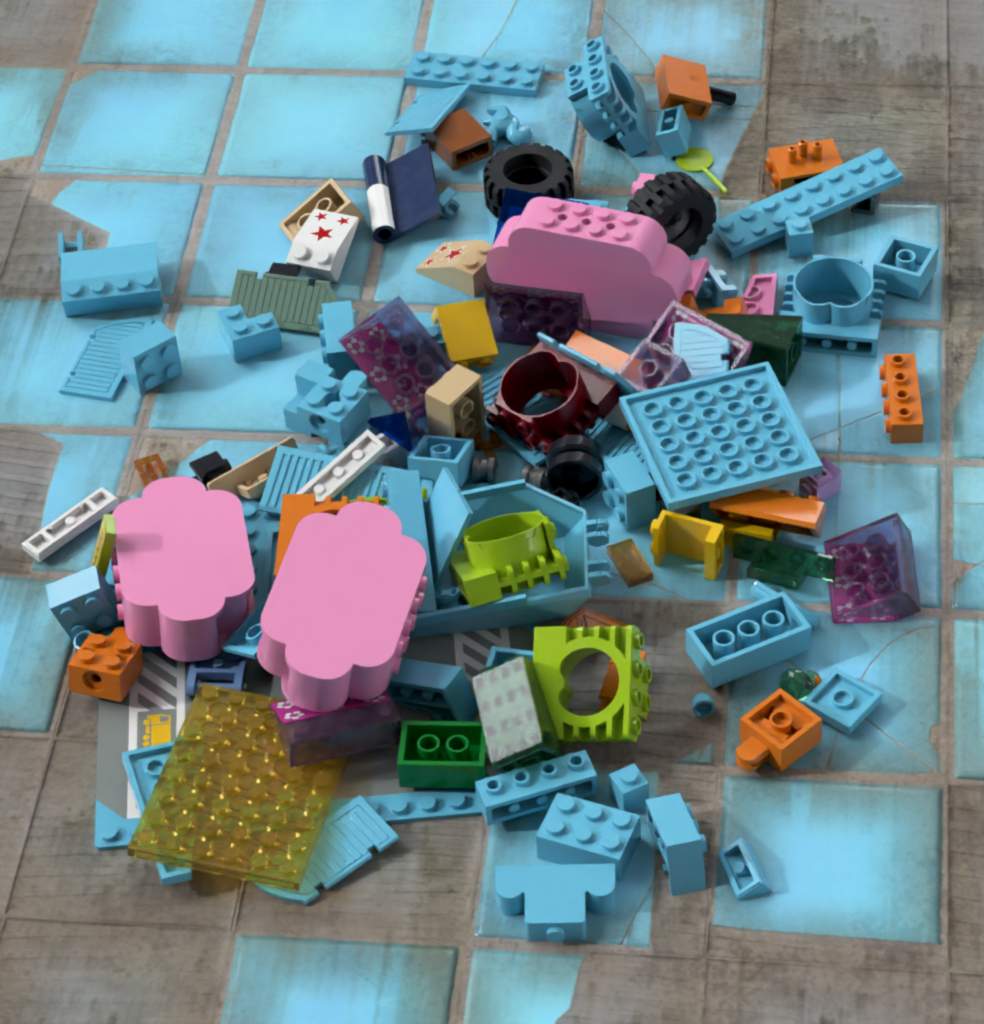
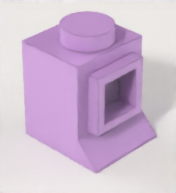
M825 456L821 459L823 465L822 473L799 479V491L804 498L806 495L817 496L823 502L841 491V469Z

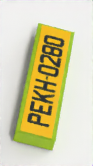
M111 514L103 515L91 567L96 565L104 578H106L117 534L115 517Z

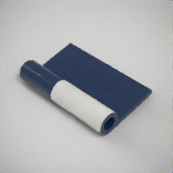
M428 143L389 163L379 155H371L364 159L362 166L372 234L376 242L381 244L390 243L442 216L431 149Z

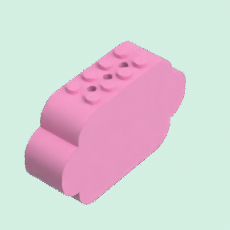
M549 197L531 199L521 216L509 218L486 257L487 273L493 283L583 294L589 314L515 305L524 315L537 320L631 339L647 336L652 331L656 321L669 319L674 304L679 305L692 277V266L689 257L679 247L667 243V234L656 220L631 212Z
M178 476L155 480L145 487L142 498L127 500L119 504L112 513L115 517L117 534L114 542L115 547H113L111 554V566L113 567L112 573L116 602H122V604H117L118 620H124L126 635L132 642L140 643L142 646L147 647L161 646L163 652L168 657L177 661L207 660L219 655L223 651L221 647L227 641V638L231 637L256 608L253 595L255 574L242 504L236 495L228 491H206L205 486L200 481L191 477Z
M364 501L353 502L344 506L337 516L329 513H314L304 517L296 526L261 614L260 626L263 633L257 647V658L266 671L282 677V692L286 699L297 707L314 712H330L341 707L348 697L359 700L372 699L381 695L387 689L392 674L398 675L402 662V653H405L410 639L409 633L414 630L418 616L416 613L418 610H421L425 597L424 591L428 581V577L424 576L427 556L419 542L401 534L402 524L399 517L392 510L384 506Z

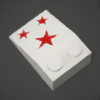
M314 209L294 238L286 264L301 266L299 276L338 283L359 218Z

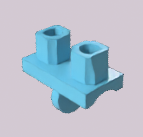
M710 264L697 297L709 298L715 308L723 307L725 299L737 296L738 289L734 284L726 285L728 278L725 271L714 270Z

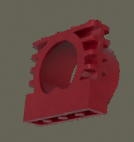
M539 342L529 354L519 357L505 370L502 375L499 394L496 393L493 396L494 402L491 406L486 404L484 407L485 420L493 428H502L511 438L521 439L530 449H538L547 457V450L556 439L567 435L586 436L585 431L596 426L594 421L598 417L604 420L618 404L619 397H622L617 383ZM558 389L561 391L562 396L568 399L551 412L541 415H523L527 403L542 391Z

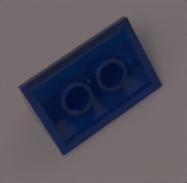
M424 405L387 412L372 417L367 422L408 452H412L418 446L423 435H429Z

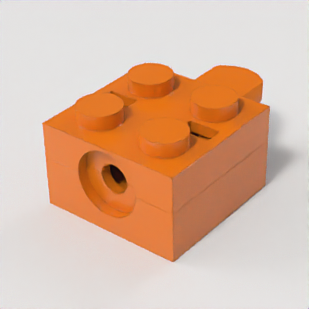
M125 627L115 628L109 637L90 633L68 663L69 691L122 702L143 671L142 644L132 642L126 635Z
M779 688L740 718V742L742 744L736 748L737 766L744 771L752 772L767 761L778 771H784L821 742L822 718Z

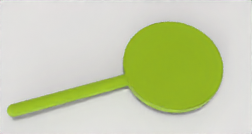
M692 147L688 148L687 153L676 157V164L680 169L692 173L703 171L725 194H728V189L708 170L713 164V155L708 150Z

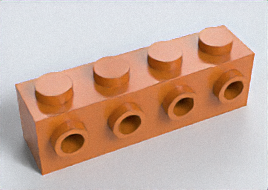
M884 354V365H879V380H884V382H881V398H886V400H883V415H888V418H885L884 421L885 433H890L891 444L922 443L923 416L915 354Z

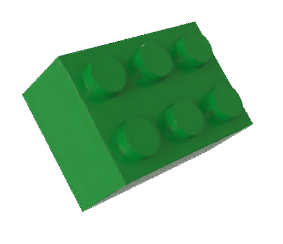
M402 721L397 761L400 787L475 788V781L482 780L488 775L490 737L488 738L486 729L489 727L488 722Z

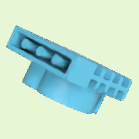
M602 36L589 40L583 46L584 59L578 63L571 64L564 70L567 97L571 101L582 125L594 139L602 142L617 134L619 142L628 154L633 157L651 148L644 90L631 73L627 74L625 66L620 64L619 58L616 55H613L610 46H606L605 39Z
M813 255V259L802 266L797 272L788 273L776 329V349L787 350V346H797V351L877 358L886 299V281L873 279L867 268L863 266L862 259ZM823 301H840L847 303L850 306H839L831 302L823 304L816 303ZM788 318H798V323H788ZM787 327H798V332H787ZM787 337H797V342L787 341Z

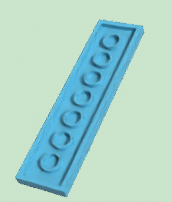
M879 147L716 220V223H713V233L730 257L734 259L785 236V220L809 218L810 222L814 223L904 182L903 174Z

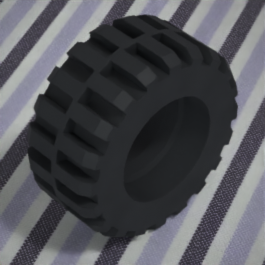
M520 143V146H509L506 150L498 151L496 156H492L483 171L485 204L490 212L504 223L508 220L510 206L525 208L527 203L533 198L574 199L573 167L570 164V160L558 149L553 150L552 146L549 145L541 146L540 143H533V145Z
M675 171L666 172L665 175L658 174L655 176V179L646 181L641 189L638 188L634 193V198L630 199L627 204V211H624L648 216L656 220L667 234V243L679 247L688 257L696 255L699 252L698 249L706 244L708 241L707 237L709 234H712L714 229L713 223H716L717 218L715 213L717 212L716 203L713 196L690 175Z

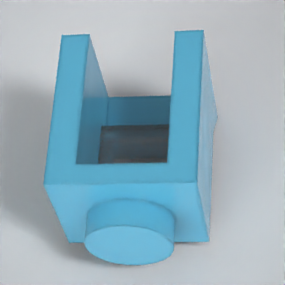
M77 231V242L69 243L65 242L63 232L58 233L60 263L61 253L85 250L86 244L82 231Z

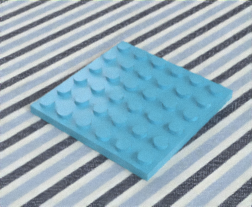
M768 361L619 397V405L668 511L820 474L823 471V465Z

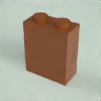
M464 108L448 114L434 132L425 133L426 143L453 171L493 155L492 136Z

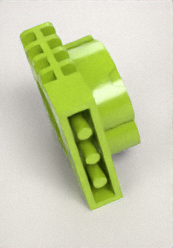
M539 510L493 517L467 528L461 539L464 550L454 554L449 570L453 583L459 588L460 593L472 608L503 599L502 594L511 592L516 594L519 590L526 588L530 590L542 582L545 585L551 584L550 578L554 574L560 580L567 579L565 571L569 570V565L565 554L562 555L560 548L555 546L553 539L557 538V532L554 523L549 521L548 516H544Z
M617 625L611 627L594 626V628H569L567 626L534 627L531 708L534 718L530 720L531 741V735L538 733L539 745L572 744V742L637 741V735L641 733L640 719H647V711L651 709L648 683H651L652 680L651 667L640 658V649L644 647V636L635 625H627L625 627ZM600 651L606 653L614 661L619 674V686L614 699L604 710L594 715L579 716L568 711V704L573 691L569 685V676L572 669L590 654Z

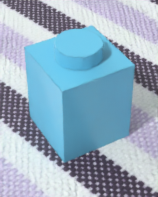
M809 218L785 220V246L789 258L813 255V229Z
M635 763L609 774L610 798L619 810L630 813L646 807L645 800L649 799V783Z

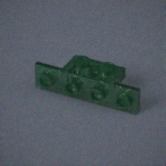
M741 533L733 535V557L751 562L747 568V578L795 590L799 589L807 576L831 582L835 580L836 558L834 556Z

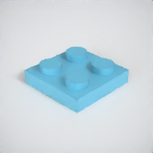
M835 667L802 701V704L826 723L850 735L882 701V693Z

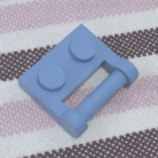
M221 652L219 655L207 660L191 661L186 682V695L196 697L197 694H233L234 697H243L248 657ZM198 680H234V682L198 683Z

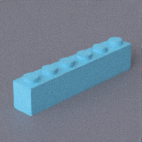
M419 470L387 471L385 482L380 484L381 498H386V505L383 506L392 510L399 517L402 524L401 534L419 542L427 556L424 576L428 577V581L424 591L425 597L422 608L417 611L416 615L437 611Z

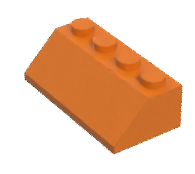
M768 487L712 500L710 501L709 509L717 518L820 538L827 506L817 496L806 495L805 498L795 497V493L791 491L780 490L779 493L770 492Z

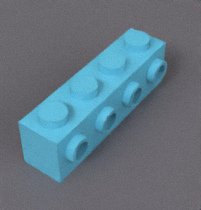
M586 750L569 753L562 757L541 761L538 764L475 781L476 799L487 826L550 808L557 792L580 799L598 794L597 774Z

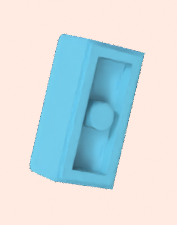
M742 837L718 853L737 899H747L772 890L753 847Z

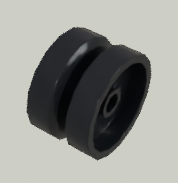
M567 435L556 439L550 444L547 450L545 476L546 486L549 491L553 492L560 486L567 490L573 489L579 495L580 501L590 499L598 494L603 486L602 472L604 468V453L599 443L586 436Z

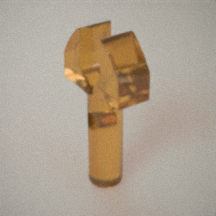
M490 429L489 442L482 439L480 431L474 437L475 451L483 450L486 459L496 457L494 448L501 447L499 434Z

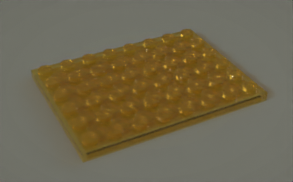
M201 683L128 845V856L299 891L363 725V715L347 711H337L283 723L270 704L285 701L286 699Z

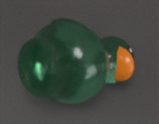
M788 668L781 674L778 683L779 688L783 689L797 701H802L822 680L814 670L805 672L798 668Z

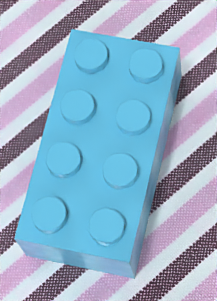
M785 591L687 628L686 653L713 689L811 650L812 627Z

